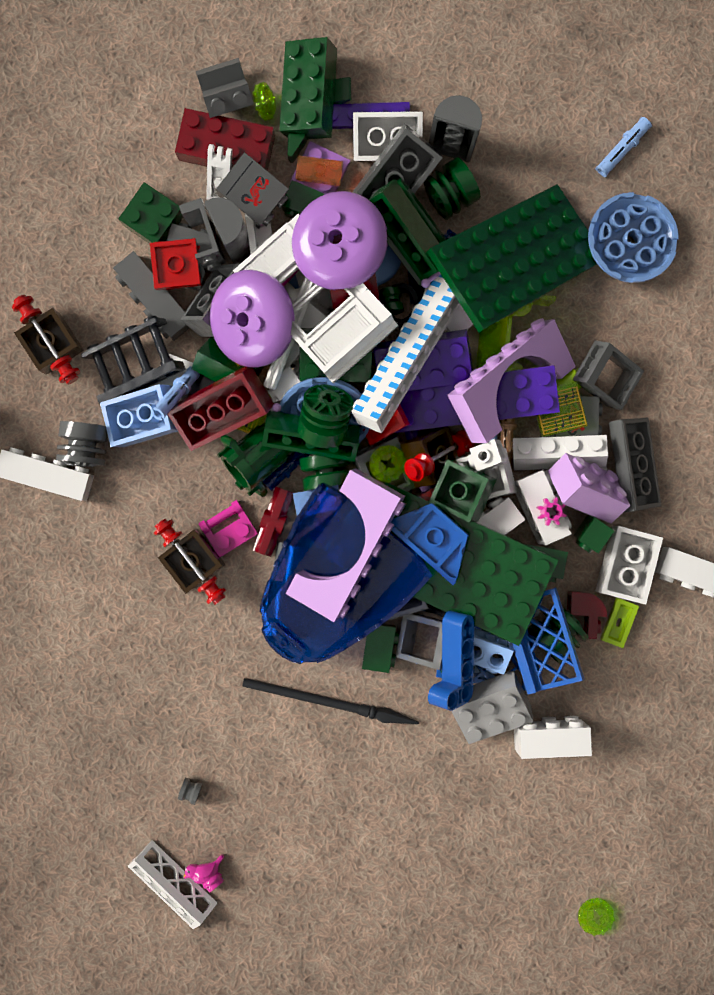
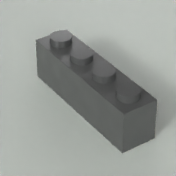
M134 251L113 267L117 273L115 276L116 280L122 287L127 285L132 292L129 295L137 305L141 302L146 309L143 312L147 317L157 316L166 319L167 324L159 327L160 333L166 339L170 336L175 341L190 329L181 321L185 314L183 309L166 289H154L153 273Z

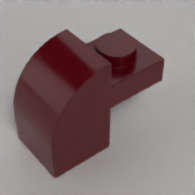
M568 591L567 611L572 615L584 616L585 633L589 636V639H597V634L601 632V621L598 620V617H607L604 603L593 594L581 591Z

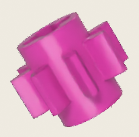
M557 497L553 498L552 503L547 498H544V505L536 507L538 510H541V515L537 519L544 518L546 520L545 526H549L551 521L555 525H560L558 519L567 516L562 513V509L566 505L557 504ZM553 507L556 515L550 516V513L546 511L547 508Z

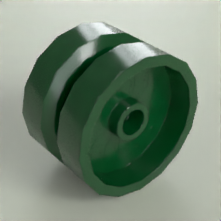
M318 455L299 459L301 471L316 472V475L306 476L302 479L304 491L336 485L342 486L349 473L348 470L337 471V468L348 466L350 464L348 460Z

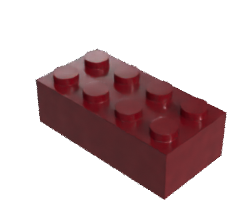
M184 108L175 154L179 161L207 167L208 146L212 144L215 145L214 153L216 154L218 146L224 147L223 155H226L227 148L233 149L232 168L245 152L268 171L275 141L274 127L220 115L210 118L209 113Z
M243 367L178 401L168 413V416L190 451H193L267 414L274 402L253 367Z

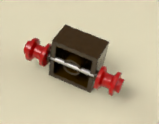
M21 295L13 301L12 309L14 312L20 311L22 315L20 322L26 325L14 332L38 371L46 375L52 371H58L61 375L58 379L59 382L66 383L67 385L77 381L80 370L79 368H72L70 363L72 358L83 352L84 349L62 315L54 308L42 314L39 308L34 309L32 306L34 302L32 296Z
M448 426L426 430L401 444L406 460L404 465L405 473L413 481L415 488L435 485L439 480L447 459H459L465 452H469L475 443L471 442L466 430H460L454 435L450 434Z
M166 518L154 526L157 529L154 534L155 536L161 535L164 538L163 546L165 548L169 545H172V547L160 555L158 559L185 594L190 593L200 584H203L197 589L198 592H205L208 596L206 602L208 604L213 602L216 605L226 597L223 593L227 590L225 587L219 588L216 581L218 578L216 576L210 580L209 577L225 566V563L219 558L198 529H194L179 540L183 535L182 531L176 532L173 529L174 521L172 519L169 521Z

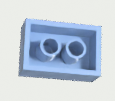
M158 384L101 402L100 405L110 446L127 447L178 432L168 414L163 420H157L151 413V410L172 388V385Z

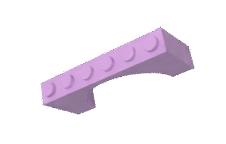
M541 318L532 322L528 330L519 333L516 336V340L504 345L500 353L488 358L483 367L472 371L467 380L454 386L455 389L448 394L472 443H488L502 431L496 408L497 390L502 375L514 361L519 358H525L537 367L555 365L556 379H562L576 367L554 319L544 320Z
M356 468L349 471L339 491L355 504L364 522L365 545L359 560L348 572L336 576H318L302 570L296 573L286 592L290 597L333 622L340 617L344 618L350 608L347 605L350 598H355L361 588L358 585L361 577L365 578L372 567L369 564L372 557L376 558L383 547L380 544L383 536L387 537L394 526L391 523L394 516H399L405 506V503L402 502L405 497L404 495Z

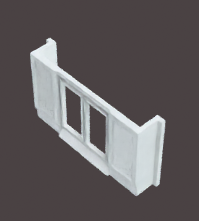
M297 214L291 221L283 225L233 270L234 273L242 270L266 272L276 278L281 284L299 269L292 252V234L300 215ZM363 283L351 289L345 288L344 290L350 297L307 335L295 321H292V338L332 383H335L398 327L392 314ZM315 284L293 304L294 315L324 288Z

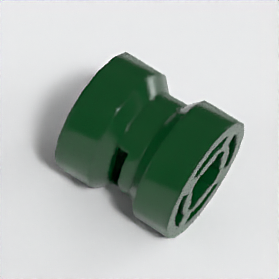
M386 287L378 291L379 300L382 301V305L392 316L404 312L403 303L400 302V297L402 296L400 287Z

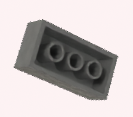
M404 123L352 193L359 194L369 200L380 188L394 179L398 181L402 177L415 194L441 161L442 155Z

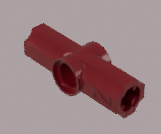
M275 487L268 509L266 508L259 526L261 529L253 551L272 557L278 537L282 534L284 523L287 521L288 516L286 515L293 498L292 492Z

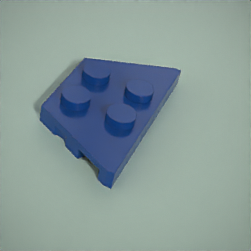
M434 503L394 518L391 522L394 524L392 531L448 582L454 585L457 581L469 534Z

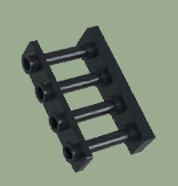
M157 316L147 317L143 320L144 323L138 326H129L124 329V333L108 336L106 342L92 344L87 347V351L81 353L84 359H94L104 385V393L96 396L99 405L101 402L146 389L186 370L183 361L170 358L159 327L167 324L166 319ZM149 332L152 335L162 361L160 362L161 366L155 369L150 366L140 340V336ZM130 341L142 368V375L136 378L131 375L121 349L122 345ZM111 350L123 377V384L117 387L113 385L102 357L103 354Z

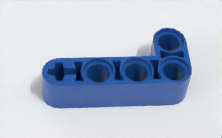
M448 611L442 621V681L430 688L428 702L431 705L453 711L468 703L473 695L474 619L471 615Z

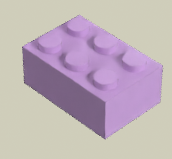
M565 453L548 470L550 478L564 505L608 523L614 522L630 507L626 498V492L620 487L617 475L611 470L606 471L595 463L590 464L581 457H575L568 453Z

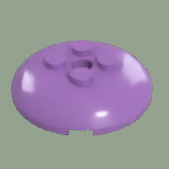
M337 191L318 197L302 211L294 226L292 252L299 270L312 283L329 290L351 289L366 282L378 270L387 251V227L384 218L372 202L356 193ZM342 234V240L337 244H333L334 235Z
M242 270L230 275L221 283L212 299L210 325L217 345L229 359L245 367L266 366L279 359L291 342L292 321H295L294 309L287 291L276 278L266 272Z

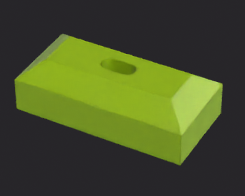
M616 597L600 640L624 648L639 606ZM620 618V624L616 626L617 620Z

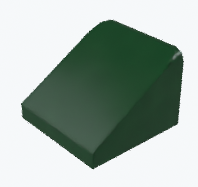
M351 78L335 79L334 104H344L351 101Z
M289 133L288 160L290 163H294L307 143L306 134Z

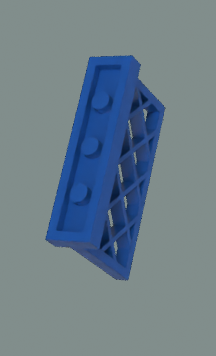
M557 588L546 590L537 609L547 613L548 617L544 625L534 620L533 617L530 622L541 628L537 638L535 639L530 636L528 630H526L519 646L512 643L527 694L585 680ZM549 594L552 595L554 602L551 611L540 605L543 597ZM552 617L560 621L561 628L558 633L547 627ZM545 631L556 637L551 648L540 642ZM559 640L567 644L568 651L565 656L554 650ZM537 645L548 651L544 661L539 660L535 656L534 651ZM551 654L563 660L558 671L547 665ZM566 663L574 667L576 677L569 678L561 673ZM544 668L555 674L551 683L544 684L541 674Z

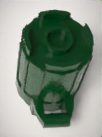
M265 422L261 426L257 425L238 442L226 434L223 435L221 442L225 448L217 454L218 458L221 457V461L228 472L236 480V486L240 490L244 488L248 490L247 494L249 496L253 493L261 497L267 495L268 491L265 489L262 481L286 462L291 452L262 446Z

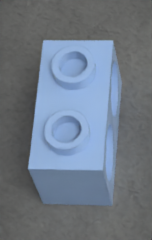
M474 627V646L480 647V650H474V666L478 665L490 673L504 675L514 652L512 643ZM493 654H500V655H502V657H501V658H494V657H492V655H493Z

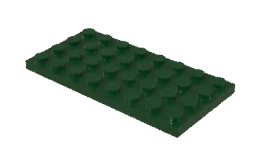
M558 184L431 247L427 251L428 256L479 333L598 265L590 251L588 242L589 231Z
M385 482L386 486L405 496L402 501L405 503V506L399 516L431 504L420 496ZM441 509L469 534L457 581L452 585L392 530L387 537L383 536L380 542L383 547L376 558L372 557L369 563L372 567L368 576L445 612L455 611L471 615L475 626L517 646L520 645L559 561L555 557L477 522L469 523ZM365 530L350 562L349 567L351 568L357 563L363 552Z

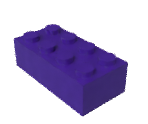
M467 329L444 332L408 391L458 384L470 377V373L474 370ZM396 340L381 342L374 347L373 353L376 368L385 359L391 343Z

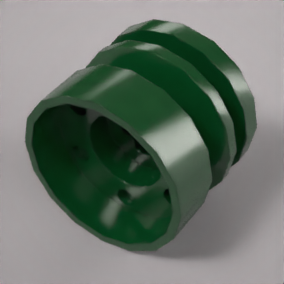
M458 157L443 165V174L435 170L432 172V176L429 175L423 182L430 203L445 220L450 219L453 213L458 214L460 212V203L464 207H469L481 198L480 190L473 174Z
M315 385L309 388L304 393L299 418L298 433L306 443L320 448H335L341 445L346 440L354 402L351 396L343 389L331 385Z
M563 609L574 646L579 648L581 645L574 637L577 636L586 642L589 636L585 633L580 622L569 611ZM552 617L547 627L558 633L561 624L559 620ZM532 624L527 630L536 639L541 628ZM545 631L540 642L551 648L556 637ZM559 640L554 650L565 656L568 651L567 644ZM551 654V657L561 665L563 660Z

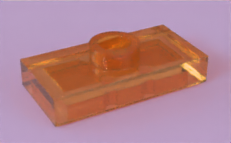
M298 155L295 179L298 181L340 186L343 161Z

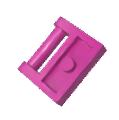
M237 499L231 503V506L209 520H203L198 523L219 558L258 534ZM235 513L239 515L240 519L213 534L211 528Z

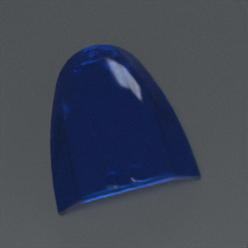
M323 482L317 486L298 514L287 539L282 544L283 547L278 559L273 564L274 568L270 579L266 583L259 612L262 614L263 622L262 633L270 647L281 657L291 662L302 664L305 662L319 663L346 650L379 628L429 581L432 574L421 557L393 532H390L387 537L383 536L380 542L383 547L376 558L372 557L369 563L372 567L365 578L361 577L358 583L361 588L355 598H350L347 604L350 608L344 618L340 617L333 622L287 595L286 592L296 573L304 570L318 576L343 574L348 572L357 563L364 549L365 526L358 508L345 494Z

